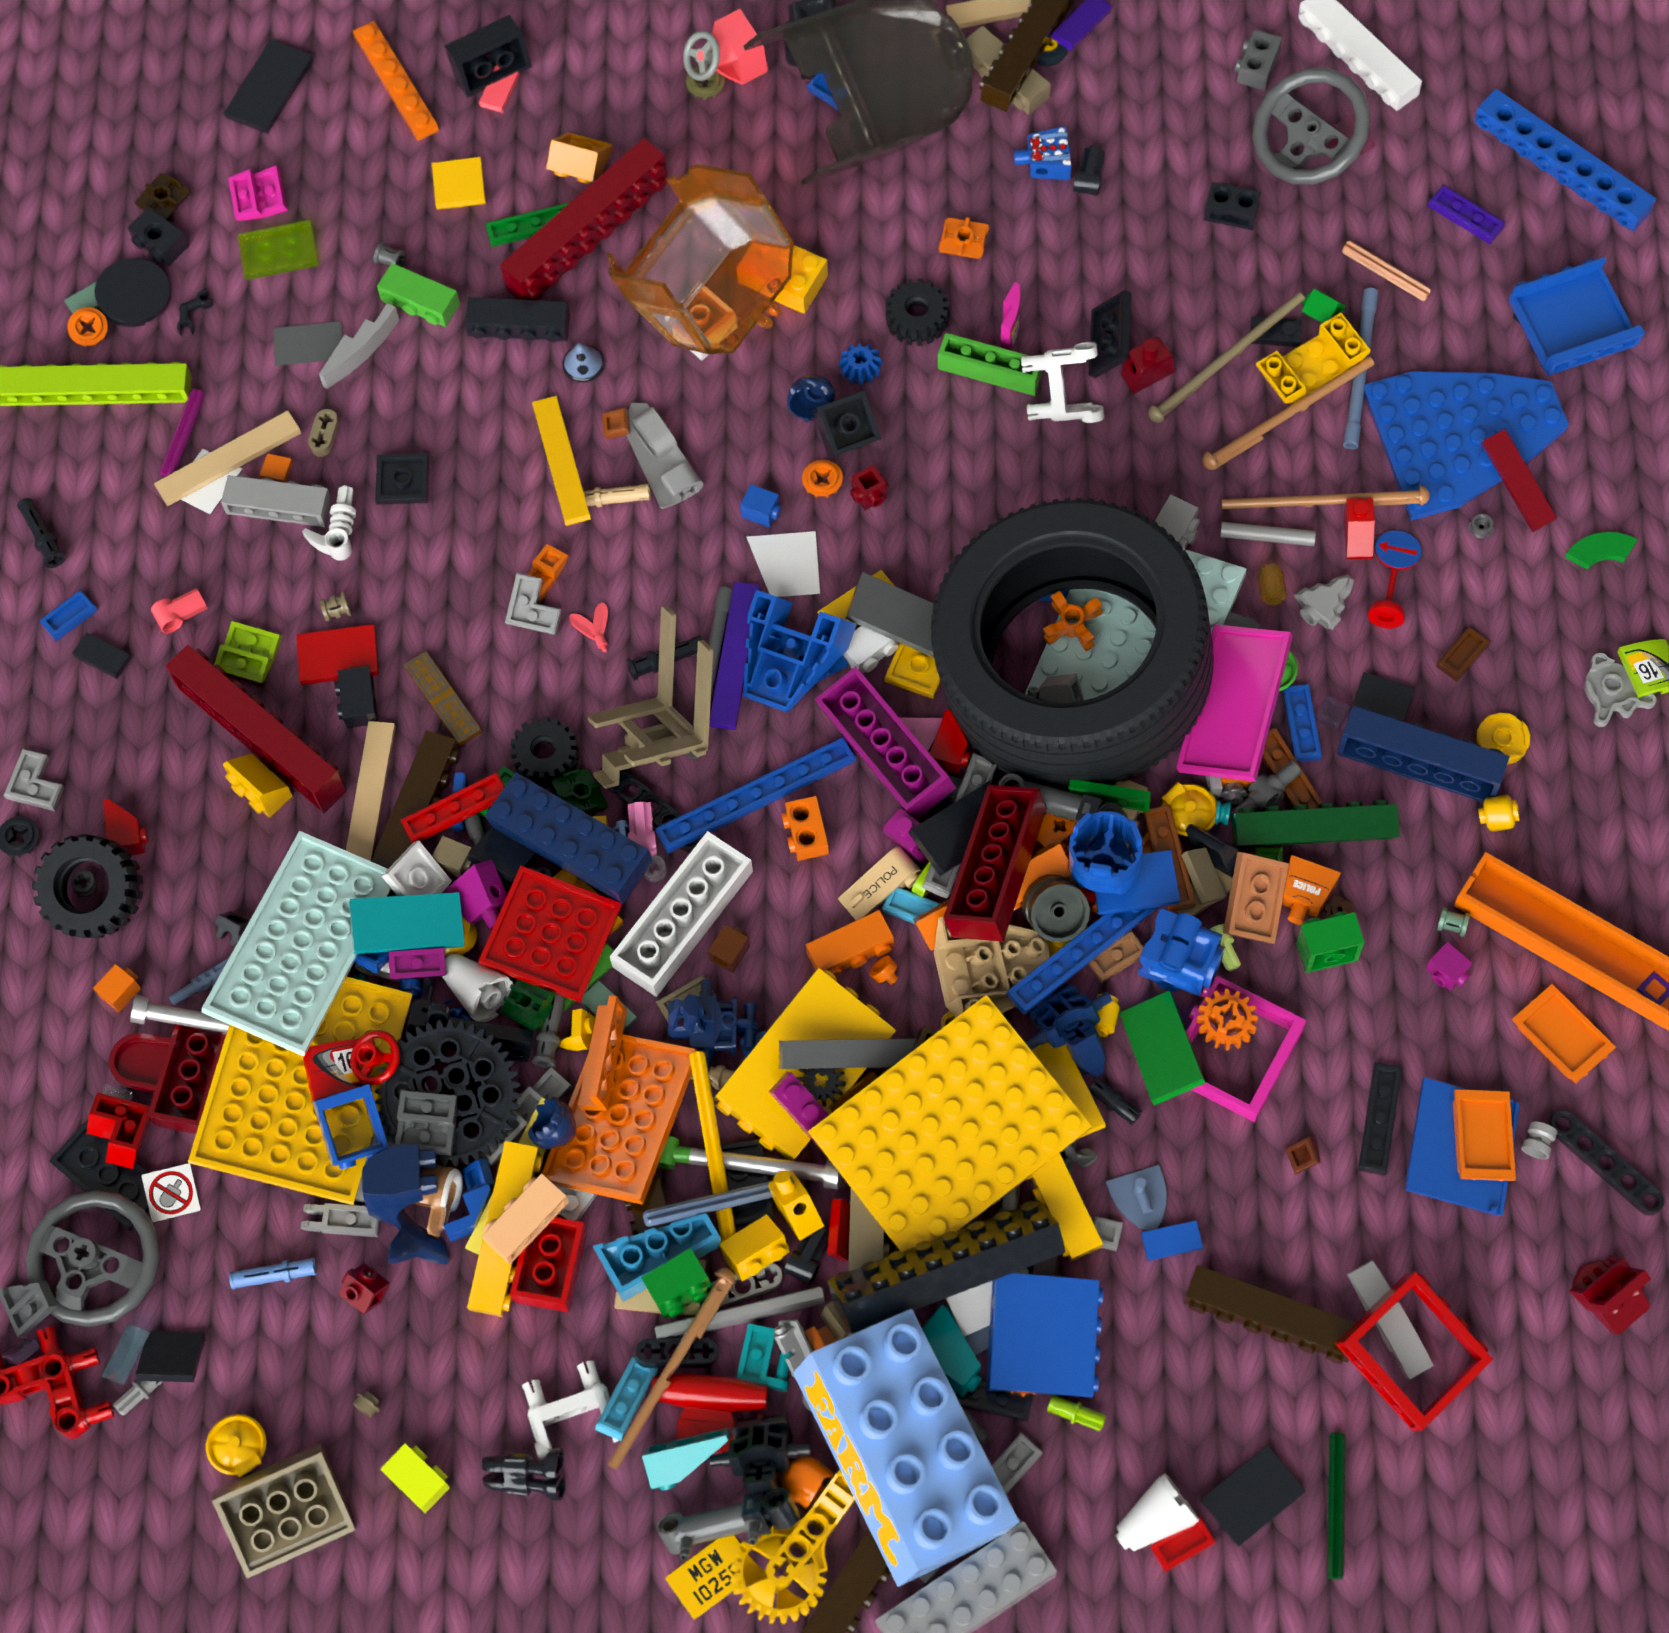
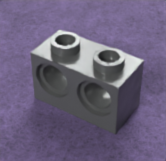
M1254 29L1251 39L1246 38L1244 43V57H1239L1236 64L1235 72H1239L1237 83L1266 90L1280 54L1282 37Z

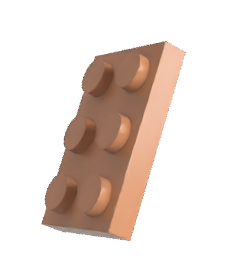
M1237 852L1223 930L1224 934L1275 944L1289 863Z

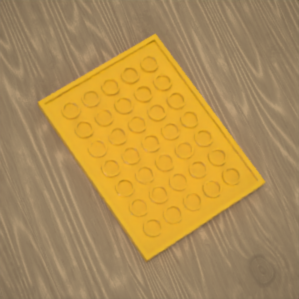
M346 976L310 1047L343 1040L359 1039L367 1032L373 1030L386 1031L397 1041L401 1038L413 994ZM229 1024L188 1163L354 1205L366 1156L356 1159L357 1165L340 1170L339 1165H331L313 1107L303 1056ZM380 1038L374 1039L376 1046L382 1053H391L390 1045L387 1041ZM382 1062L380 1065L375 1066L369 1076L374 1077L382 1074L379 1071V1067L388 1068V1064ZM382 1084L371 1085L374 1101L382 1098V1095L374 1092V1090L382 1088ZM363 1098L324 1110L338 1156L370 1146L373 1130ZM376 1104L377 1111H380L381 1105Z
M985 995L810 1129L808 1133L899 1251H905L915 1247L920 1242L942 1237L946 1232L963 1229L1084 1135L1092 1126L990 998Z

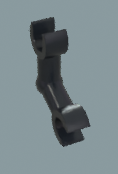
M201 290L195 299L182 303L179 306L180 321L177 323V330L180 336H182V329L184 327H190L191 334H194L195 329L190 321L191 311L200 307L208 309L213 306L212 299L201 301L209 296L207 290Z

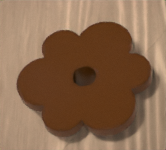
M1334 896L1331 902L1326 903L1324 906V910L1327 912L1325 919L1338 913V909L1347 914L1353 913L1354 910L1351 909L1352 902L1349 900L1344 901L1340 896Z

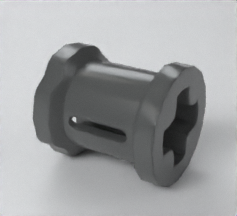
M381 242L376 247L373 260L377 264L383 263L390 266L393 263L403 267L406 260V252L403 250L397 251L388 247L386 243Z

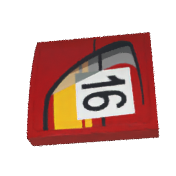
M358 1039L309 1047L305 1056H303L312 1101L365 1085L355 1077L350 1064L351 1052ZM359 1063L360 1069H362L364 1065Z

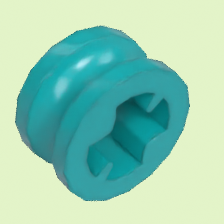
M1217 800L1215 824L1217 825L1219 822H1222L1224 826H1227L1231 802L1222 804L1221 801Z

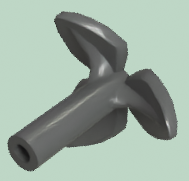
M1077 1141L1061 1152L1066 1156L1062 1159L1069 1174L1073 1171L1074 1161L1082 1168L1090 1166L1098 1158L1097 1153L1089 1148H1083L1076 1152Z

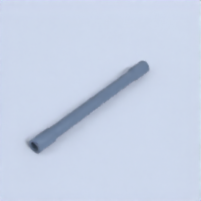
M1374 288L1364 289L1361 305L1362 315L1359 336L1369 348L1379 293ZM1367 370L1353 378L1348 421L1345 426L1343 446L1346 449L1353 450L1359 447L1360 421Z

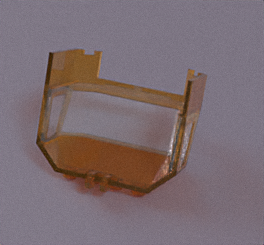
M696 164L689 167V173L677 178L676 175H672L666 178V181L678 197L679 202L624 271L611 253H607V259L610 262V268H608L609 276L625 299L672 346L704 354L734 353L749 332L755 327L756 323L762 328L770 329L772 327L773 320L769 316L763 315L765 312L774 317H779L782 314L781 308L772 302L791 279L794 242L751 173Z

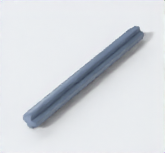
M771 1181L649 1209L643 1213L645 1225L650 1227L772 1198L768 1188V1184Z

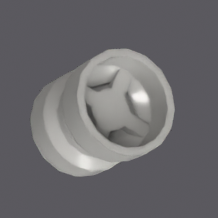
M1533 1121L1530 1123L1528 1129L1529 1138L1524 1140L1522 1151L1531 1157L1546 1160L1551 1152L1550 1144L1555 1141L1558 1132L1548 1124Z

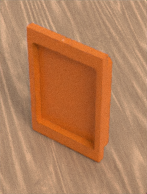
M1553 984L1534 1000H1531L1512 1019L1517 1028L1575 1084L1584 1076H1587L1596 1065L1607 1058L1616 1048Z
M1454 1090L1455 1146L1457 1171L1460 1179L1515 1181L1516 1172L1510 1092Z

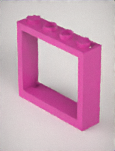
M1216 976L1209 989L1204 987L1201 994L1204 999L1207 996L1213 1000L1214 991H1218L1220 996L1224 995L1225 989H1229L1232 996H1234L1236 991H1240L1239 998L1242 1000L1248 996L1250 999L1247 1006H1255V1014L1289 1030L1250 1104L1208 1083L1191 1089L1255 1122L1299 1040L1307 1020ZM1195 1005L1188 1018L1192 1022L1188 1029H1186L1191 1045L1199 1032V1027L1202 1025L1196 1023L1197 1016L1202 1015L1198 1012V1005Z

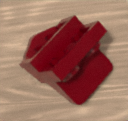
M1609 1256L1605 1260L1579 1266L1569 1292L1586 1310L1591 1311L1611 1333L1621 1334L1649 1310L1650 1303L1642 1291L1644 1290V1285L1651 1278L1645 1270L1630 1267L1625 1258Z

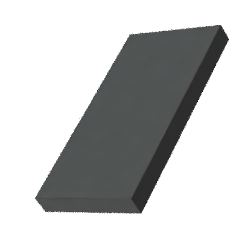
M862 572L845 619L933 657L931 616L934 603Z

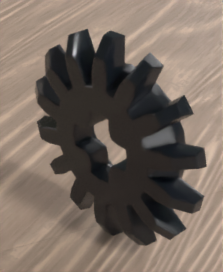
M836 1068L799 1069L800 1072L804 1073V1076L796 1077L800 1082H803V1086L816 1100H822V1106H827V1098H830L832 1103H835L836 1099L833 1094L837 1093L840 1096L843 1094L838 1085L846 1086V1082L838 1079V1077L845 1075L844 1071L836 1073ZM819 1073L821 1077L825 1075L828 1077L826 1088H823L821 1085L818 1087L814 1085V1082L817 1080L816 1074Z

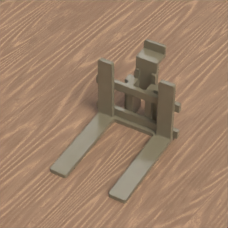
M667 605L661 607L657 697L588 715V721L595 728L619 723L628 732L625 735L626 746L618 748L617 751L602 754V770L593 773L594 778L605 789L619 785L620 770L652 762L665 766L671 764V757L687 754L690 751L696 757L706 755V751H708L713 648L704 640L698 641L693 727L672 706L676 614ZM654 714L663 724L640 729L631 719Z

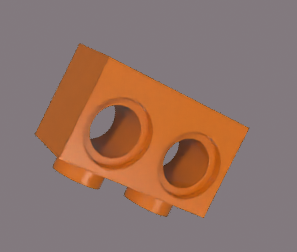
M813 796L786 802V812L781 813L784 828H790L792 836L787 837L790 853H796L797 861L828 855V842L817 797ZM798 814H806L808 816L805 820L795 819ZM804 838H811L814 840L809 845H804L801 843V841Z

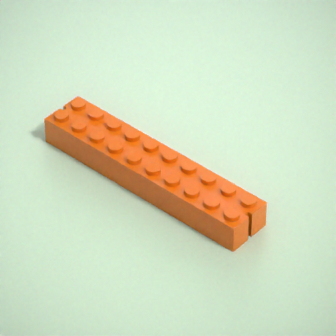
M1484 853L1472 876L1469 877L1454 904L1455 908L1464 913H1470V916L1669 1031V996L1661 1005H1658L1636 990L1653 971L1669 983L1668 956L1489 853ZM1654 978L1645 990L1658 1000L1667 988Z

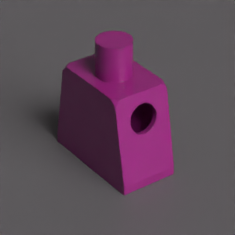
M900 808L883 827V835L895 845L901 846L911 858L922 866L927 858L918 849L919 847L909 835L910 830L920 823Z
M492 860L474 864L444 890L445 893L459 892L461 914L468 923L471 924L484 920L489 930L493 929L499 915L497 910L503 906L507 897Z

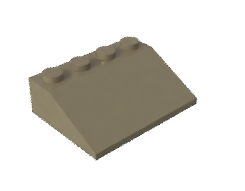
M321 1443L213 1491L212 1502L246 1578L356 1530L332 1466Z

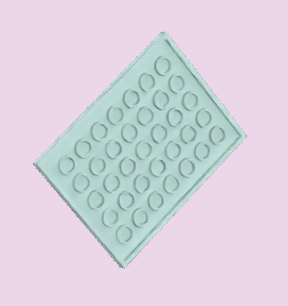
M1184 549L1192 560L1204 588L1212 634L1214 624L1225 625L1246 576V568ZM1092 589L1070 590L1066 598L1069 605L1083 607L1095 597L1102 604L1100 609L1103 614L1085 622V627L1094 636L1095 640L1093 642L1095 647L1086 652L1077 637L1070 638L1066 635L1060 637L1050 646L1047 643L1028 688L1034 686L1039 689L1047 677L1077 673L1084 700L1103 695L1125 682L1140 667L1152 646L1156 629L1140 609L1117 595ZM1060 614L1056 622L1061 620ZM1070 619L1067 622L1076 623L1078 620Z

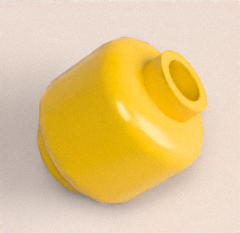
M1507 794L1487 797L1484 799L1483 808H1478L1480 823L1486 824L1491 832L1513 829L1516 821H1520L1517 800H1512Z

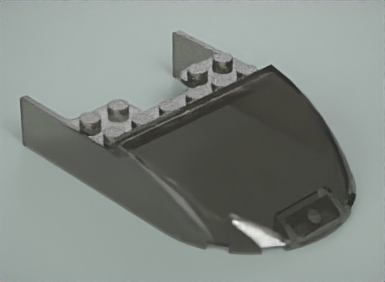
M857 0L760 32L743 45L746 51L784 39L788 44L797 68L803 75L814 76L823 73L836 103L841 119L835 120L827 126L826 135L837 162L815 170L801 180L802 185L896 153L944 130L960 117L963 109L969 103L973 87H971L972 74H974L973 59L961 29L951 16L947 17L937 8L938 4L931 0Z

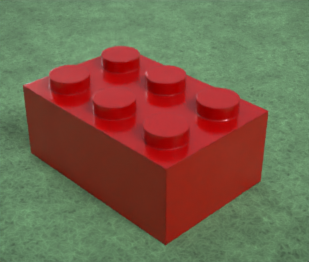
M555 1217L518 1256L510 1296L514 1303L569 1313L587 1236V1228L584 1222Z

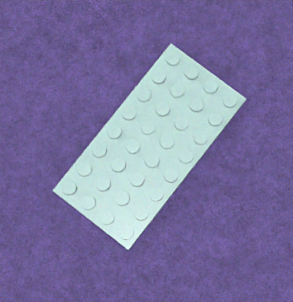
M299 831L202 1006V1013L301 1056H305L357 956L353 951L349 900L389 897L392 889L381 877L388 869Z

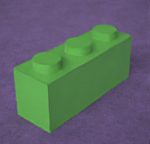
M391 263L377 285L380 298L385 304L388 303L392 306L400 307L410 315L414 316L416 314L433 325L439 324L446 327L460 305L456 290Z

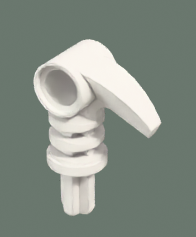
M347 485L339 487L337 503L330 508V514L332 515L330 518L331 524L326 535L322 536L306 528L302 531L304 537L312 546L323 553L331 555L335 560H345L352 553V545L348 536L352 534L353 518L356 516V509L352 507L354 490ZM338 542H343L340 546H334Z

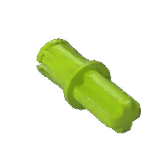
M1056 1395L1051 1397L1047 1409L1048 1413L1071 1420L1073 1425L1077 1422L1097 1431H1101L1106 1420L1104 1414L1081 1406V1402L1076 1404Z

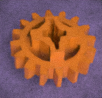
M1225 989L1222 996H1220L1218 991H1214L1213 1000L1206 996L1204 999L1206 1006H1199L1198 1012L1202 1015L1197 1016L1196 1023L1203 1024L1199 1027V1034L1207 1033L1205 1042H1210L1213 1039L1215 1041L1214 1048H1218L1220 1044H1225V1049L1229 1050L1230 1045L1234 1044L1239 1049L1241 1047V1040L1248 1043L1251 1038L1249 1033L1255 1034L1257 1027L1252 1025L1258 1021V1016L1252 1015L1255 1013L1256 1007H1248L1250 998L1247 996L1241 1000L1239 998L1240 991H1236L1234 996L1230 995L1229 989ZM1237 1008L1243 1012L1244 1016L1240 1015ZM1229 1012H1232L1231 1020L1223 1028V1020L1229 1015ZM1210 1023L1215 1025L1217 1032L1211 1027Z

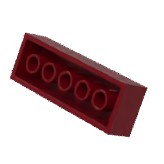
M987 786L943 917L951 937L1004 942L1047 809L1039 788Z

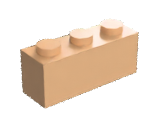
M543 1174L537 1179L535 1177L530 1179L524 1186V1192L518 1199H511L504 1207V1213L498 1220H491L483 1230L485 1233L482 1237L485 1243L509 1265L569 1203L567 1196Z

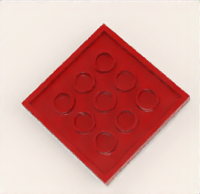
M520 865L479 958V965L529 984L551 989L558 995L581 1003L622 908V903Z

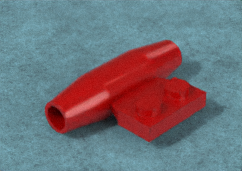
M689 1373L670 1376L668 1381L671 1384L664 1390L658 1402L685 1408L677 1422L676 1440L730 1428L731 1434L728 1441L716 1451V1453L729 1451V1442L734 1440L732 1426L736 1424L731 1412L766 1409L768 1386L735 1377ZM653 1376L651 1390L657 1382L659 1376Z

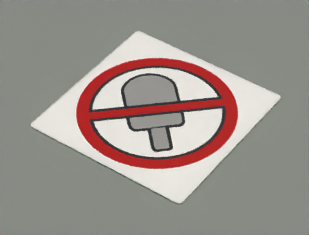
M189 1163L142 1175L152 1222L201 1210Z

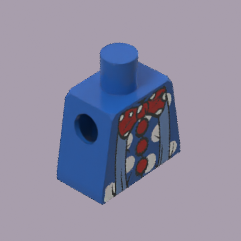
M1066 126L1029 134L1027 136V149L1013 150L1014 165L1029 164L1030 177L1070 180L1071 160Z

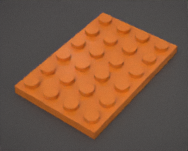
M622 1035L608 1111L581 1110L578 1106L587 1063L586 1058L568 1104L572 1108L575 1118L576 1135L568 1144L551 1148L541 1174L556 1186L643 1205L692 1075L689 1055L692 1052H696L697 1049Z

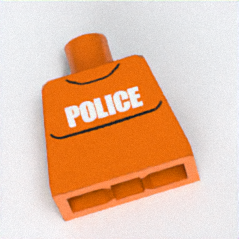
M1291 855L1282 901L1283 906L1291 908L1287 919L1291 923L1302 925L1307 914L1318 917L1336 888L1341 872Z

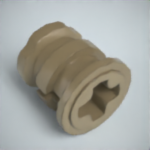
M341 591V595L338 597L333 595L330 596L329 600L320 599L321 609L326 622L331 621L332 617H336V619L341 618L342 614L345 613L348 616H352L350 604L344 591Z

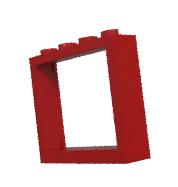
M1416 1272L1406 1273L1334 1344L1411 1431H1423L1493 1358L1487 1353L1489 1351L1488 1347L1481 1340L1475 1339L1468 1331L1470 1329L1468 1324L1460 1317H1455L1449 1310V1303L1442 1296L1436 1295L1432 1291L1428 1279ZM1411 1288L1475 1359L1422 1413L1358 1342Z

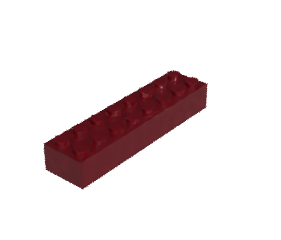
M645 138L640 140L500 264L506 290L519 300H539L546 289L556 285L564 273L574 269L583 256L592 253L601 240L610 237L619 224L628 221L637 208L646 205L649 198L655 192H660L666 186L668 177L665 155Z
M187 644L165 666L177 689L325 814L347 792L342 783L344 778L338 773L340 770L338 766L330 759L326 761L319 756L321 753L313 744L308 743L306 745L300 740L302 738L301 735L294 728L290 727L287 729L283 726L282 719L275 712L271 711L268 713L263 709L265 707L264 704L256 696L253 695L250 698L245 693L246 689L237 680L230 681L226 677L228 674L218 664L215 666L210 664L208 656L198 648L195 651Z

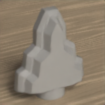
M1346 574L1332 579L1328 584L1318 583L1312 588L1304 587L1297 592L1294 597L1302 608L1300 615L1303 620L1311 626L1319 623L1324 628L1333 630L1341 621L1340 614L1345 609L1344 600L1351 593L1354 579Z

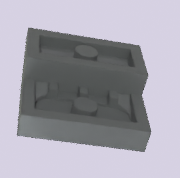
M401 1091L397 1113L399 1121L395 1146L418 1144L420 1150H435L436 1154L452 1156L457 1096Z

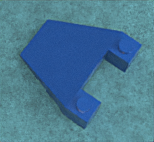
M756 590L747 614V623L750 624L749 639H746L748 663H745L743 697L788 713L848 650L857 624L820 611L811 636L785 627L793 602Z

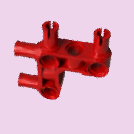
M49 1326L45 1327V1332L43 1329L37 1331L43 1352L41 1357L5 1369L0 1352V1384L6 1383L5 1391L0 1394V1404L24 1400L27 1395L45 1390L48 1393L51 1405L49 1412L55 1428L67 1438L75 1439L82 1436L85 1431H88L92 1424L114 1418L115 1414L114 1411H111L113 1406L110 1400L86 1409L83 1407L75 1375L77 1371L101 1363L100 1358H97L99 1354L96 1347L74 1355L67 1354L59 1348L55 1327ZM56 1364H61V1371L51 1376V1369ZM71 1417H75V1425L70 1429H65L66 1421Z

